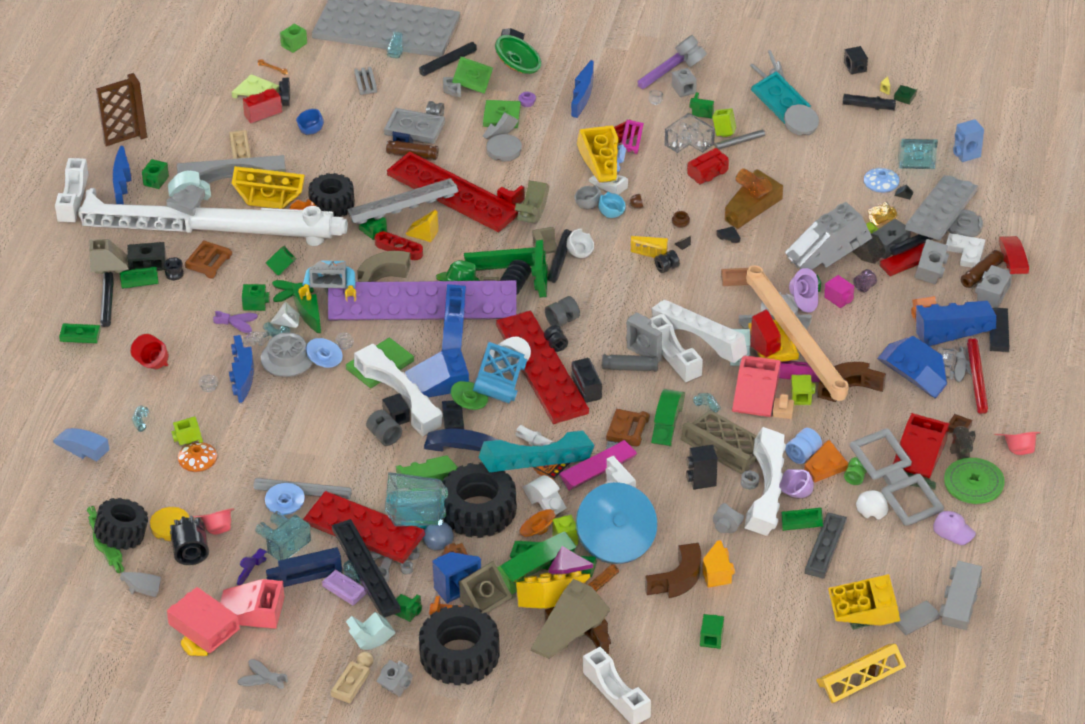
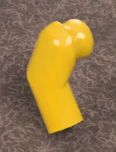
M186 636L181 639V647L189 656H208V652Z

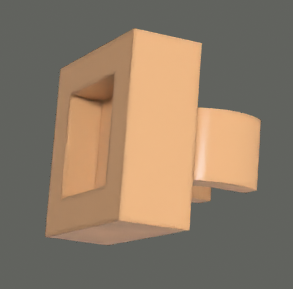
M781 394L780 398H775L772 417L792 419L794 400L788 399L789 395Z

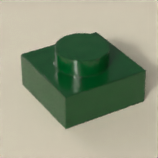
M900 85L894 94V99L910 105L916 96L917 89Z

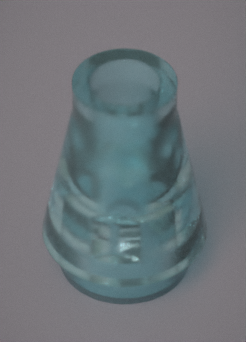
M393 32L386 49L387 56L400 58L403 54L402 33Z

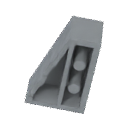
M957 561L956 568L952 567L949 579H952L951 586L947 585L944 598H947L946 605H941L939 616L942 617L943 625L967 630L974 602L977 599L978 587L980 588L982 583V566Z

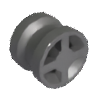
M429 101L426 113L443 116L444 103L435 104L433 101Z

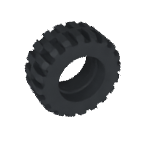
M479 462V464L468 463L467 466L463 467L461 465L457 467L456 471L452 470L448 477L446 476L442 481L439 490L440 512L443 521L452 530L455 529L456 533L460 535L465 534L466 537L471 538L472 536L483 538L485 535L490 537L495 535V532L500 533L503 531L505 526L508 527L515 518L517 509L516 485L506 471L489 472L482 462ZM476 496H483L492 499L488 502L480 504H474L465 501L468 498Z
M452 605V608H441L440 612L436 611L431 614L430 618H427L420 628L419 652L421 664L428 674H432V677L438 681L441 679L445 684L454 683L456 686H461V683H466V685H469L475 680L478 682L484 679V675L488 676L493 671V668L496 667L500 657L497 624L487 613H482V610L476 607L472 609L468 605H464V607ZM454 640H467L475 644L465 650H451L444 647L445 644Z

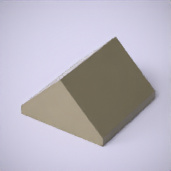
M494 561L459 581L460 601L472 609L476 607L482 610V613H488L512 598Z

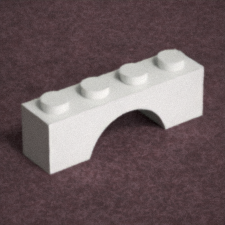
M68 158L65 168L64 192L58 193L55 203L58 222H76L89 176L86 159Z
M662 313L650 318L652 320L651 327L662 332L663 357L685 382L702 376L703 359L693 348L685 350L676 338L673 324Z
M601 647L583 656V673L630 724H639L651 717V700L639 687L632 690L625 685L615 669L612 658Z

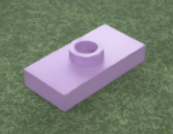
M337 570L322 581L324 588L351 605H355L367 594L363 586Z

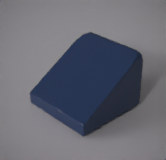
M392 132L393 142L413 143L410 134Z

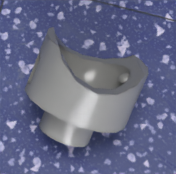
M726 503L721 504L713 515V523L720 533H734L744 519V515L736 512Z

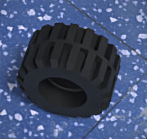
M326 173V175H319L318 178L315 177L309 184V200L319 207L321 211L333 212L334 217L347 215V209L353 208L355 205L353 182L350 181V178L345 177V175Z
M127 498L105 500L103 504H100L95 520L94 533L96 538L100 539L101 543L107 544L110 548L114 547L119 550L133 549L136 545H140L144 539L148 523V513L144 510L143 506Z

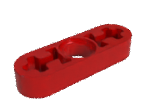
M385 231L375 235V245L379 249L410 252V260L414 261L420 260L423 257V246L420 243ZM401 244L403 247H395V245Z

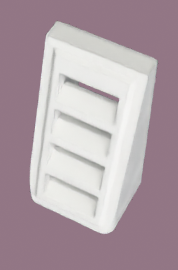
M617 175L616 181L599 183L595 176L589 179L590 183L613 194L619 195L628 188V178Z

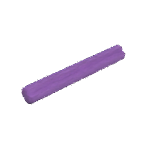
M677 52L639 79L637 86L641 89L646 88L684 61V56H680Z

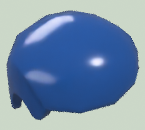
M318 109L305 110L296 118L300 131L305 135L316 134L324 125V119Z

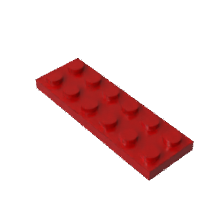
M327 491L321 495L303 518L305 525L333 536L335 534L332 531V525L351 519L368 550L402 564L425 536L424 529Z

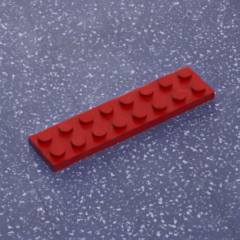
M408 152L387 169L388 176L413 189L451 178L457 185L458 192L449 198H437V201L498 233L518 217V212L515 211L516 205L412 152Z
M532 311L496 320V326L504 340L511 337H520L529 344L531 355L522 371L551 422L557 424L589 414V407L554 348L549 346V341L545 339L544 331Z

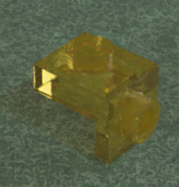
M887 201L867 210L869 221L875 226L889 219L892 221L898 216L894 206L891 207Z

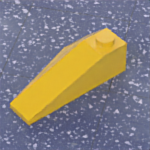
M614 126L579 129L578 149L581 157L598 182L616 181L618 136Z

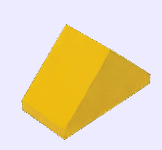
M433 210L412 222L405 234L409 237L432 242L438 233V212Z

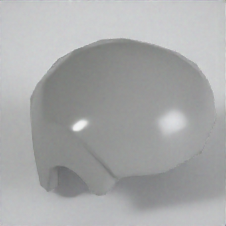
M597 185L581 187L574 195L577 205L586 210L597 207L601 190Z

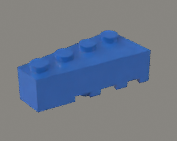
M989 301L965 302L964 305L949 303L948 306L931 304L930 307L925 308L923 305L916 306V333L919 339L928 346L996 329V314Z

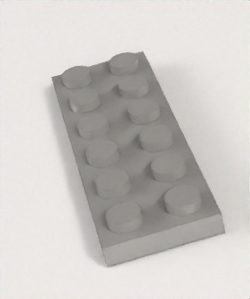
M944 175L906 223L905 230L941 240L975 195L978 185L972 184L970 181H962L953 176Z
M450 178L347 209L353 223L362 224L367 222L369 218L379 219L384 217L386 213L391 212L395 214L401 212L406 207L410 209L416 208L423 202L433 203L440 197H452L454 193L458 192L457 185Z

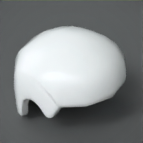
M582 229L573 230L567 239V249L570 254L577 258H586L594 250V241L589 233L582 232Z
M875 490L861 493L856 502L858 512L867 519L870 516H874L879 520L887 515L889 510L885 496Z

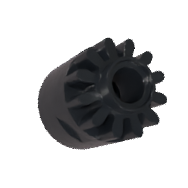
M182 516L180 520H174L175 525H170V536L175 560L183 565H196L204 561L209 555L204 523L200 521V518L194 520L193 516L189 518Z

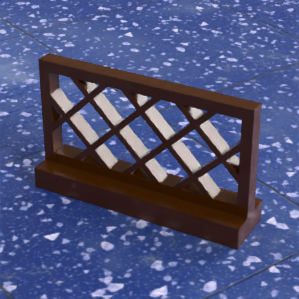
M134 73L128 74V79L96 88L105 146L138 136L141 140L148 138L141 85ZM127 86L123 94L118 92L121 87ZM111 92L106 99L102 97L101 93ZM115 95L120 96V98L117 100V102H112V98ZM124 99H127L129 103L125 107L120 106ZM108 104L113 106L109 112L104 111ZM117 108L122 110L118 117L113 115ZM129 113L131 114L130 118L127 121L123 120L122 118L125 114ZM110 118L114 119L115 121L111 126L106 125ZM119 122L123 123L124 125L120 130L115 129ZM128 127H132L133 132L124 133ZM112 132L117 133L114 138L108 139Z

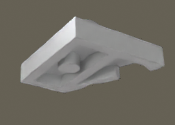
M189 185L167 199V207L194 216L196 213L195 208L200 206L201 201L205 197V190L195 185Z

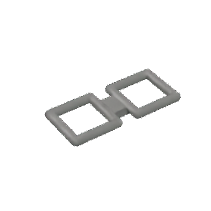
M889 429L880 430L850 443V448L873 480L883 477L888 486L882 488L881 492L905 526L943 512L944 506L922 475L916 474L908 477L903 468L910 466L912 461ZM885 437L901 461L876 471L860 447ZM918 483L934 507L908 517L892 492Z

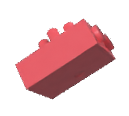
M198 587L188 592L180 601L173 604L167 610L169 625L209 654L240 630L238 615Z

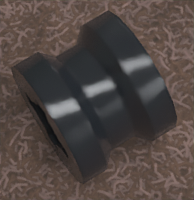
M172 257L164 262L167 279L175 281L183 277L184 271L181 259Z

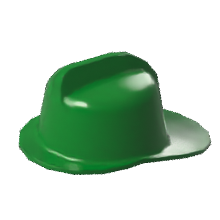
M463 260L453 262L448 272L436 275V279L439 281H480L476 277V265Z

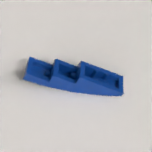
M590 60L575 78V89L573 90V101L571 102L572 117H579L590 98L594 78L593 60Z
M120 146L113 166V187L116 204L124 205L122 195L128 194L126 182H130L132 179L124 146Z

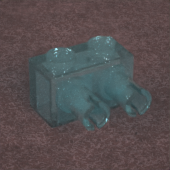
M276 511L272 514L270 521L278 526L277 529L273 530L264 522L258 524L255 529L257 534L266 539L268 554L278 561L288 559L311 541L310 524L296 514L288 519L279 511Z

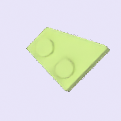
M251 74L232 91V97L238 98V95L249 97L272 88L278 93L279 85Z

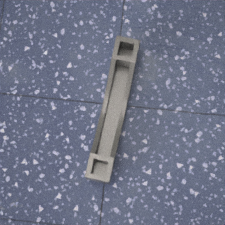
M284 155L177 163V174L183 171L199 172L200 180L211 183L220 179L232 178L235 166L286 172Z

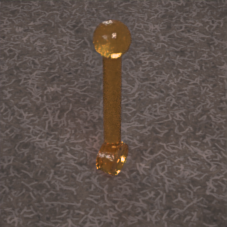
M263 59L258 60L259 66L264 65L281 72L283 75L288 73L286 68L281 69L264 62Z

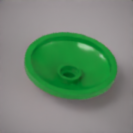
M502 35L496 40V53L508 68L523 74H533L540 69V56L524 40L511 35Z

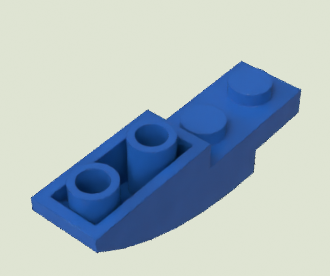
M447 284L442 351L461 348L466 290L464 285Z
M241 335L233 336L234 344H231L232 355H236V357H234V363H231L232 371H229L230 382H234L232 384L233 396L237 395L238 402L242 403L247 397L253 382L254 364L251 346L243 347Z

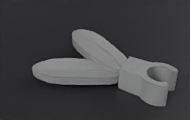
M960 346L959 352L952 348L951 353L957 362L954 378L957 382H961L964 379L965 371L972 376L970 362L965 360L962 346Z
M255 659L249 660L248 663L250 669L257 675L244 676L238 680V684L241 686H255L269 682V684L280 689L284 688L283 681L288 682L286 674L272 673Z

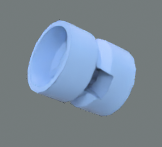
M804 428L786 444V454L793 462L803 464L821 448V437L815 430Z

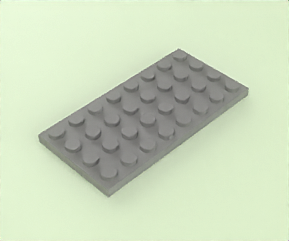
M328 0L312 31V38L441 57L444 55L458 24L460 12L387 0Z

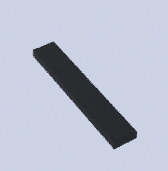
M349 519L332 525V531L378 613L384 618L400 613L401 607L352 520Z

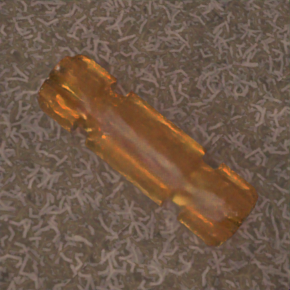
M611 564L588 585L597 592L619 573V568L615 564Z

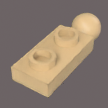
M361 652L357 656V663L350 661L332 688L331 697L351 703L370 674L369 667L372 666L374 661L371 653Z

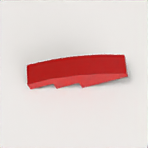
M999 236L1001 253L1004 256L1003 262H1006V267L1009 268L1010 274H1029L1027 256L1020 239L1017 236Z

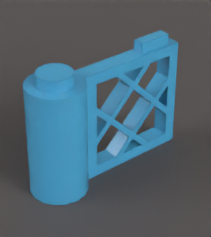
M488 342L472 391L506 403L514 401L518 390H515L520 369L524 370L527 359L524 358L525 354ZM490 349L497 351L500 357L493 359L489 353ZM512 356L519 359V361L511 365L507 358ZM503 360L507 367L500 370L496 362ZM492 365L496 372L488 373L483 370L484 367ZM510 371L513 380L504 378L502 373Z

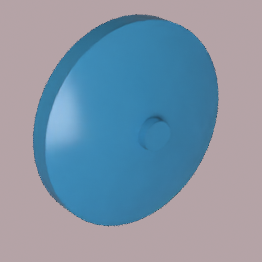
M607 483L593 489L582 500L576 515V531L583 547L592 556L606 563L624 564L636 560L650 548L657 532V516L651 501L639 489L625 483Z

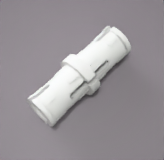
M523 425L517 428V431L520 433H515L517 437L529 442L531 446H543L554 443V441L543 437L540 432L532 431Z

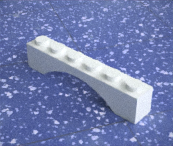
M663 300L651 308L653 317L663 313L673 324L674 330L682 329L696 334L706 341L720 357L735 363L747 355L745 336L742 333L667 300Z
M371 344L354 353V366L365 378L385 383L401 394L410 409L411 425L422 437L441 427L443 417L441 410L435 407L430 402V399L419 391L417 385L413 384L406 374L401 372L395 363L384 355L381 349Z
M762 427L755 438L753 454L763 471L764 492L763 496L754 501L747 511L745 529L767 536L772 529L776 528L778 523L776 514L780 503H778L781 493L779 484L783 477L781 468L784 464V458H782L786 444L784 443V434Z

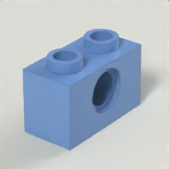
M976 119L957 124L954 134V155L961 162L981 157L984 128Z

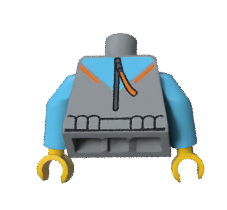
M322 260L306 270L302 284L304 287H301L298 291L301 300L306 295L309 301L312 298L309 290L311 287L348 288L345 290V300L348 302V297L353 296L355 302L357 299L356 290L354 289L355 272L346 266V261Z

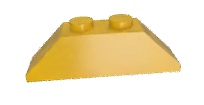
M235 166L232 185L248 206L285 209L302 193L305 175Z

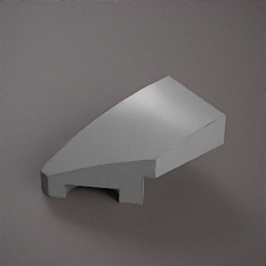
M443 77L444 93L461 97V83H452L453 77Z
M504 112L496 126L493 124L489 125L483 137L490 139L496 135L508 134L519 120Z
M122 572L120 580L127 583L131 594H134L136 591L156 597L161 577L146 573Z

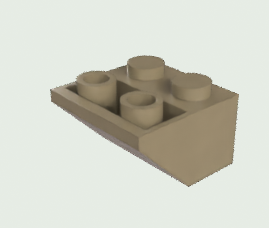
M109 239L89 240L91 272L103 274L106 271L121 273L128 270L127 254Z

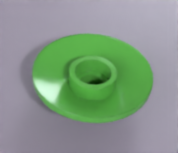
M460 381L451 388V397L458 405L464 408L478 410L484 408L488 403V396L472 391L475 384L473 382Z

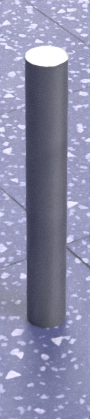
M762 129L717 142L714 146L717 149H722L765 136V131Z

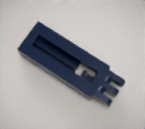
M335 547L279 560L278 567L266 570L267 580L283 581V587L326 578L335 570L342 573L339 549Z

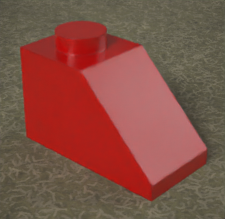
M767 309L752 316L751 347L765 358L777 353L781 348V334Z

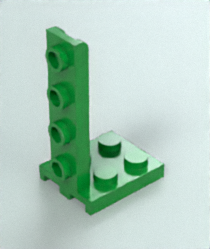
M536 240V247L464 253L465 261L474 263L476 271L505 269L513 260L526 262L531 266L532 277H536L534 279V288L538 290L539 298L547 297L548 264L546 263L543 240Z

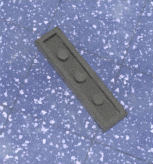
M827 512L823 527H821L806 565L805 574L825 579L845 528L847 517Z

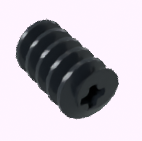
M513 260L500 281H516V295H518L532 273L531 267L522 260Z

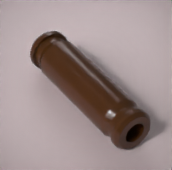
M389 140L386 145V153L405 156L408 152H412L424 159L432 158L436 160L439 155V147Z
M998 250L988 254L961 276L962 285L966 288H971L979 282L984 272H988L991 265L997 267L1004 261L1003 254Z

